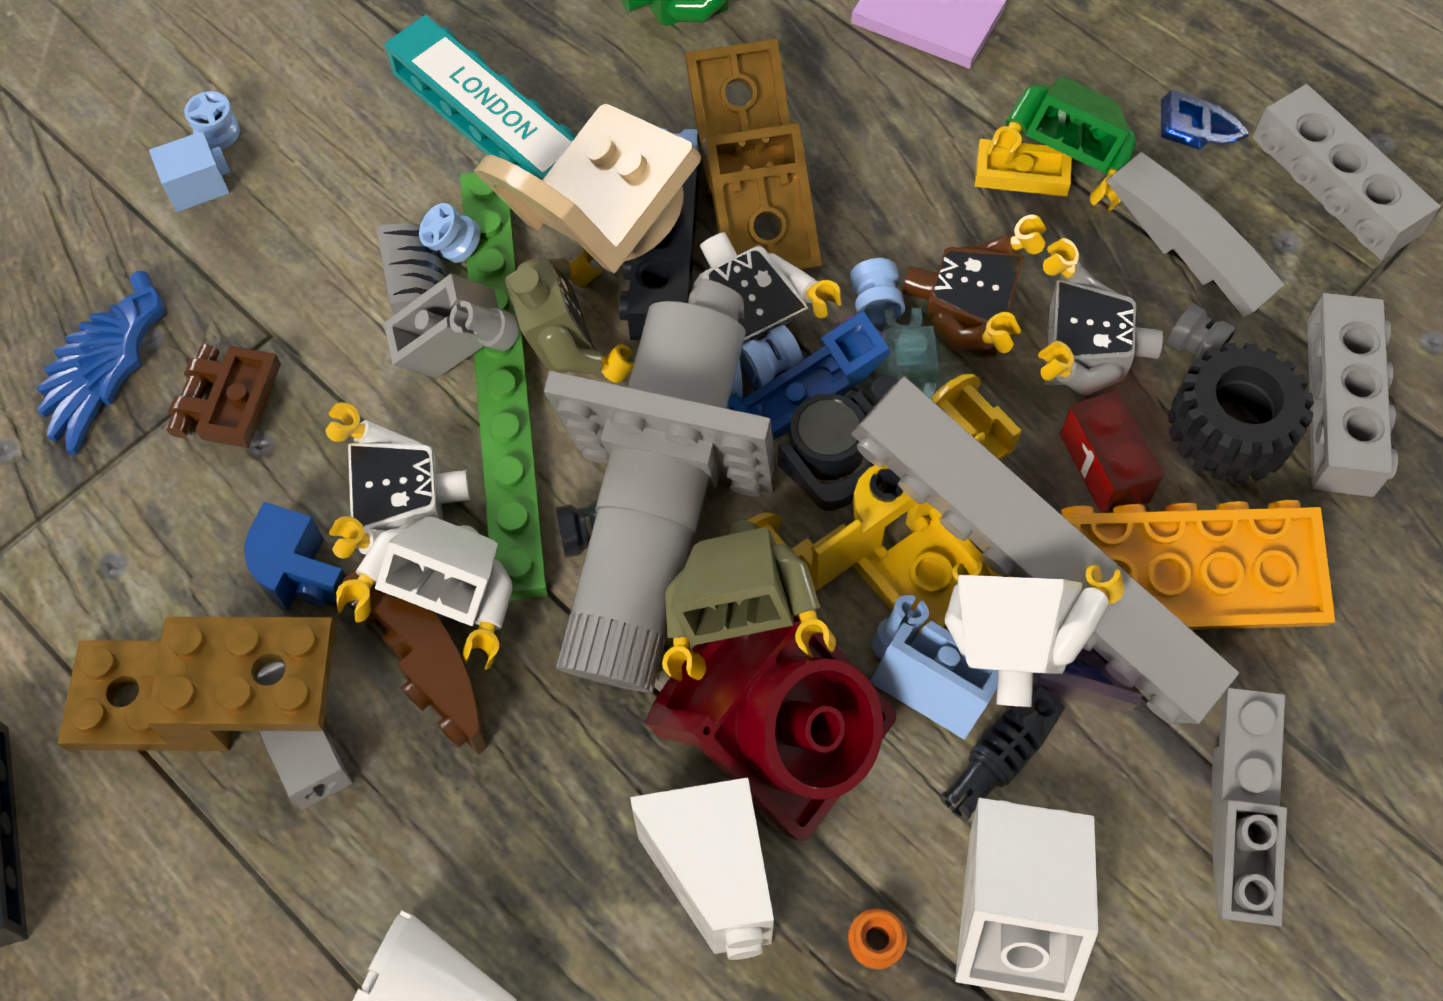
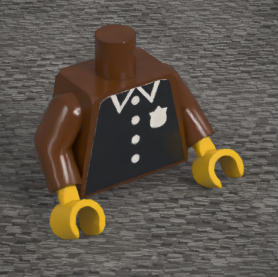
M1027 215L1015 225V234L1010 232L987 242L960 248H946L938 272L913 266L909 267L903 287V294L929 300L924 325L927 329L933 331L954 352L981 351L995 357L997 350L1001 353H1007L1014 345L1010 335H1018L1021 332L1014 315L1009 313L1024 256L1019 254L1022 248L1030 254L1042 252L1046 242L1041 234L1046 231V227L1039 216Z

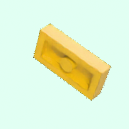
M979 140L974 187L1057 196L1068 195L1071 184L1072 157L1047 145L1021 143L1014 159L1010 163L1004 164L1009 154L1007 148L996 146L992 153L988 155L987 150L991 140Z

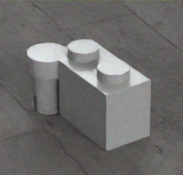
M449 274L384 322L392 364L434 378L440 377L483 346L498 351L509 349L515 343L519 333L517 317L511 312L498 307L494 289L454 274Z

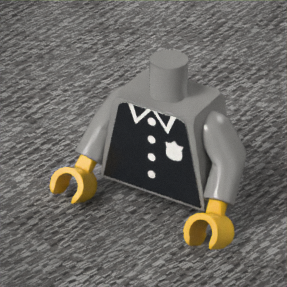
M1062 238L1048 246L1047 251L1052 256L1044 260L1043 270L1050 276H1056L1061 273V280L1056 282L1048 307L1046 347L1038 353V357L1045 360V366L1040 371L1044 379V385H1066L1079 394L1088 396L1116 383L1125 381L1134 356L1158 359L1162 349L1163 331L1135 327L1136 302L1131 297L1120 295L1096 280L1078 262V249L1071 240Z

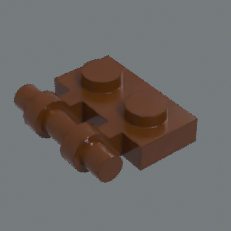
M202 344L196 358H191L184 372L187 380L181 395L173 398L168 410L172 417L166 431L174 437L185 438L191 424L198 422L196 432L201 440L249 448L281 363L274 353L229 346L223 362H218L217 359L220 351L214 346ZM214 383L208 400L202 399L206 386H211Z

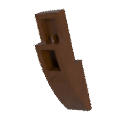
M357 568L346 576L343 581L357 580L359 577L356 573ZM373 585L370 589L371 612L362 622L369 626L376 621L387 632L382 636L383 641L401 659L397 666L406 680V683L401 686L402 691L421 711L430 706L442 718L437 725L454 745L460 748L466 742L480 755L487 748L478 697L459 651L445 626L434 611L398 597L394 600L389 594L375 589L376 585ZM358 601L347 603L353 612H355Z

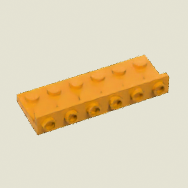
M1283 500L1268 504L1267 509H1249V503L1237 501L1219 504L1216 506V510L1197 511V504L1194 503L1168 505L1164 508L1165 511L1146 512L1145 506L1139 504L1113 508V513H1094L1091 506H1073L1061 510V515L1191 630L1328 626L1335 623L1321 507L1301 508L1300 501Z

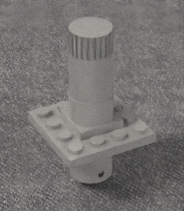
M701 278L695 304L664 301L654 303L649 307L628 387L549 371L544 393L579 451H583L582 456L584 458L607 464L595 509L597 515L556 666L562 672L614 687L652 693L667 637L665 591L667 586L684 568L691 538L696 533L706 489L716 490L717 482L719 481L731 484L730 489L732 491L747 496L757 497L760 496L761 491L769 493L774 491L778 473L770 418L727 409L746 331L738 323L739 318L744 319L743 298L735 290L721 283Z

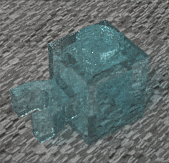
M912 308L910 324L905 326L895 321L894 309L884 310L882 338L891 353L879 364L880 376L890 375L898 380L905 376L928 398H931L934 395L939 373L934 326L921 327L923 320L921 308Z

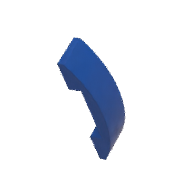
M863 310L821 337L825 345L824 347L788 369L762 388H759L742 400L737 393L730 396L727 409L770 418L773 440L790 431V421L793 413L804 400L817 394L834 393L844 396L866 378L891 351Z

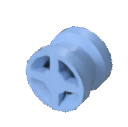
M214 91L201 92L187 102L184 113L187 122L193 128V134L203 131L211 149L218 146L221 149H225L238 139L240 134L239 123L232 114V107L225 95Z
M440 203L432 207L424 216L419 229V237L423 245L435 251L440 250L444 258L455 263L462 262L470 257L479 243L481 234L480 227L475 220L464 215L460 216L458 210L447 203Z

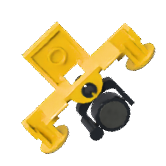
M961 374L947 382L930 399L998 460H1002L1015 451L1022 430L998 405L993 408L978 392L981 385L980 378L973 374ZM882 375L877 377L871 385V391L875 397L873 407L859 390L851 396V400L848 397L834 393L817 394L804 400L795 409L790 421L789 442L785 440L778 445L777 465L824 511H834L853 502L855 520L847 526L844 523L814 544L806 538L793 547L792 550L807 565L815 591L853 566L891 612L894 609L896 600L900 596L913 595L916 597L911 606L913 611L916 610L921 600L925 602L929 610V616L921 626L918 635L922 628L930 621L948 630L945 624V616L954 586L958 584L952 575V569L957 564H963L969 574L972 575L977 569V562L982 561L984 563L981 559L982 553L968 538L962 541L946 530L939 520L943 515L927 501L924 504H920L910 498L898 485L901 478L885 464L880 468L870 462L859 472L836 483L824 484L817 480L841 479L852 474L861 464L863 455L857 449L859 441L851 433L890 388L899 381L894 376ZM908 511L905 524L913 533L887 551L882 546L885 527ZM769 512L760 513L746 520L754 523L758 528L763 527L770 530L776 545H786L777 534L782 522L777 514ZM984 563L992 576L1002 577Z

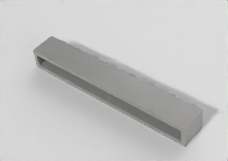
M905 376L890 388L851 433L859 441L857 449L868 461L880 468L884 464L901 478L898 485L910 498L920 504H924L927 501L943 515L939 520L944 528L962 541L969 538L984 552L981 555L984 563L1000 576L1008 577L1011 575L1012 577L1065 579L1081 582L1083 591L1085 588H1089L1086 579V569L1090 565L1100 566L1102 583L1111 580L1114 576V571L1119 569L1125 586L1124 595L1117 602L1108 604L1099 624L1083 649L1091 651L1093 648L1108 661L1105 668L1110 675L1127 687L1132 688L1135 685L1150 699L1146 703L1148 708L1162 720L1170 724L1175 722L1199 724L1238 676L1239 672Z

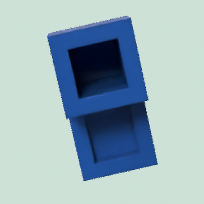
M263 502L247 534L244 555L249 571L266 596L275 605L287 611L295 596L318 607H324L327 602L337 605L336 592L339 585L344 582L343 579L346 575L342 568L314 560L324 538L313 518Z

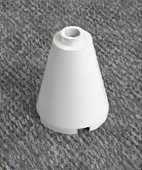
M402 910L395 918L368 969L369 972L362 988L358 989L353 1001H517V999L414 915H410Z

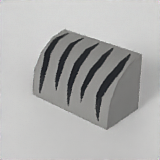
M395 223L376 226L389 304L393 315L447 277L444 257L440 250L435 251L422 244L419 237V225Z

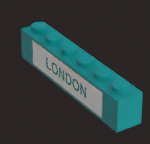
M427 15L422 16L384 43L393 75L486 155H494L505 159L543 180L575 139L574 134L567 126L555 123L546 115L537 101L526 99L516 90L507 76L496 74L486 65L478 52L466 49L457 41L449 28L446 26L440 27Z

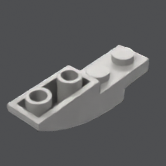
M1227 688L1222 694L1219 746L1213 748L1212 853L1218 917L1220 919L1282 927L1287 807H1280L1285 695L1234 688Z

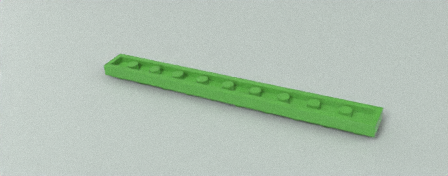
M475 172L460 174L463 215L475 220L481 232L475 251L467 258L468 280L494 289L498 307L516 316L505 284V278L517 270L511 208ZM519 326L518 337L509 349L498 351L483 346L474 353L488 538L493 539L498 544L494 559L503 564L512 581L513 588L510 601L548 596L524 340Z

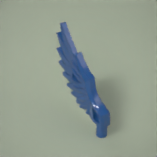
M137 271L130 276L134 294L127 296L116 305H110L109 308L112 312L90 314L89 318L92 321L81 322L79 324L81 331L67 335L65 339L68 344L54 350V354L58 359L44 368L49 378L41 383L37 390L46 397L37 411L45 418L54 412L49 424L47 437L55 442L66 431V451L70 455L78 454L82 442L102 404L105 403L110 406L123 382L141 366V341L148 329L165 315L163 300L154 288L149 274L145 271Z

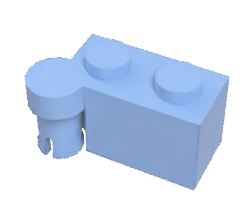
M913 595L900 596L896 600L889 618L884 619L878 625L872 637V650L881 661L870 679V683L965 740L997 689L998 670L969 668L966 657L960 653L950 632L933 621L925 625L918 635L921 626L928 619V607L921 600L916 610L913 611L911 606L916 597Z

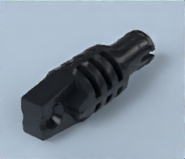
M1040 685L1032 691V707L1013 706L1011 709L1005 710L970 750L968 758L970 764L940 795L939 798L946 808H949L952 804L956 805L963 795L966 794L952 813L958 818L968 821L972 816L971 814L976 810L978 798L985 799L996 786L1003 787L1004 785H1009L1042 747L1065 709L1063 704Z

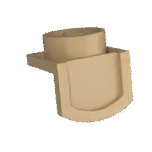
M604 104L596 110L543 180H540L519 166L494 155H486L474 172L527 225L538 231L543 224H546L577 241L603 268L615 274L624 261L647 253L658 245L671 231L683 205L684 194L682 185L700 163L701 155L690 141L609 104Z

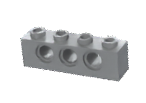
M1308 84L1303 85L1266 107L1253 135V139L1264 152L1270 154L1291 174L1298 184L1308 190L1324 206L1328 213L1335 216L1357 237L1363 246L1372 251L1381 261L1423 235L1441 206Z
M1323 293L1307 320L1309 393L1313 394L1314 404L1310 408V411L1313 412L1310 423L1312 490L1374 497L1385 482L1394 477L1398 466L1397 450L1391 449V432L1395 424L1396 410L1394 405H1389L1388 394L1393 379V364L1387 362L1386 347L1391 336V323L1389 320H1385L1384 300Z

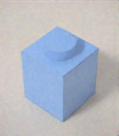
M203 131L149 150L161 184L176 213L230 194L222 176L231 173L220 146L210 148Z

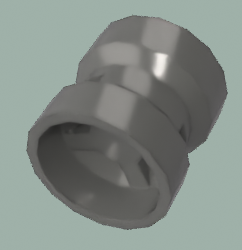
M1193 302L1177 321L1167 338L1166 345L1178 352L1186 350L1189 353H1193L1195 360L1197 358L1202 359L1204 353L1213 347L1220 352L1224 344H1229L1237 328L1224 320L1213 322L1208 317L1207 310Z

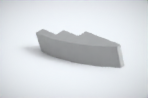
M1139 153L1106 180L1162 253L1165 254L1174 248L1201 284L1205 285L1214 280L1242 317L1256 311L1285 285L1255 249L1213 207L1179 178L1144 153Z

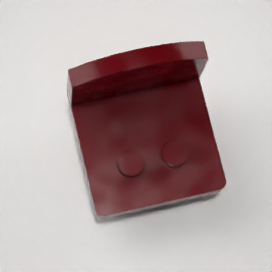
M796 616L794 617L793 626L695 645L692 651L703 656L706 662L704 676L700 680L690 677L686 669V660L682 665V681L669 677L656 697L647 715L645 724L659 738L699 747L730 780L748 778L752 802L784 835L805 841L812 835L838 798L855 788L867 776L877 759L882 739L896 721V712L866 676L856 668L837 646L833 652L827 648L823 633H816L809 639L808 645L813 657H808L796 642L795 634L801 624L800 617Z

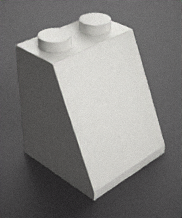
M748 778L630 797L640 842L713 953L727 952L729 960L746 959L762 954V946L772 944L774 917Z
M978 798L969 834L955 982L1074 1001L1098 934L1094 816L1072 813L1065 810L1015 804L1008 801Z

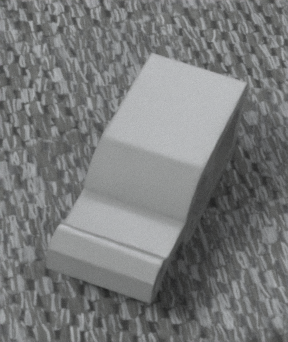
M275 662L261 669L257 677L258 684L268 686L277 683L285 673V664ZM325 725L323 731H259L288 796L301 811L353 784Z

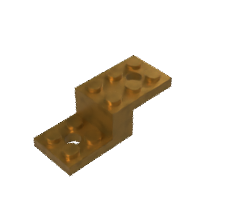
M770 39L685 52V64L696 130L698 131V143L707 195L712 194L718 232L726 233L737 255L760 245L767 253L776 254L800 270L821 267V255L800 123L791 124L778 40ZM741 82L749 88L751 100L746 105L735 106L727 100L725 89L730 83ZM771 214L778 220L780 230L775 239L763 240L757 236L754 231V221L758 215Z
M165 616L161 641L78 640L58 744L65 750L229 751L232 731H323L336 624L332 617ZM271 662L285 664V673L277 683L268 686L258 684V674L265 665ZM126 684H138L139 693L132 703L123 707H116L114 705V696L121 687Z

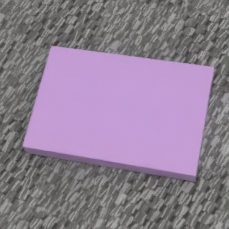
M859 0L852 11L851 23L970 69L1003 14L1007 0Z

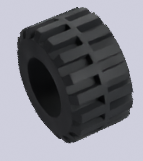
M1235 343L1224 344L1220 352L1213 347L1204 353L1202 359L1197 358L1186 373L1172 402L1168 416V422L1173 424L1169 431L1172 441H1181L1177 450L1183 458L1191 456L1195 460L1192 467L1200 472L1204 468L1213 471L1211 478L1223 481L1226 475L1232 476L1233 483H1245L1249 475L1255 481L1266 478L1270 471L1273 473L1278 471L1285 461L1288 460L1306 433V429L1313 417V412L1310 411L1314 404L1313 394L1304 391L1309 383L1304 375L1294 374L1293 371L1296 366L1289 359L1282 362L1276 358L1278 352L1267 348L1266 352L1258 351L1257 344L1245 343L1243 349H1238ZM1219 402L1236 403L1247 408L1257 417L1260 424L1243 423L1232 418L1222 409Z

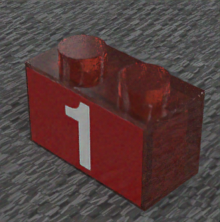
M1111 391L1072 404L1061 429L1060 437L1099 512L1113 513V508L1122 505L1149 504L1164 474L1119 391Z

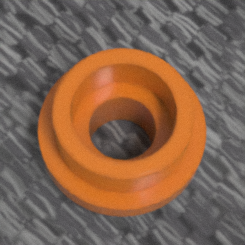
M869 909L859 914L853 920L848 933V945L852 955L860 964L870 969L881 970L893 966L901 959L907 945V934L904 925L893 913L884 909ZM873 930L881 931L887 937L888 944L882 950L872 949L866 941V935Z

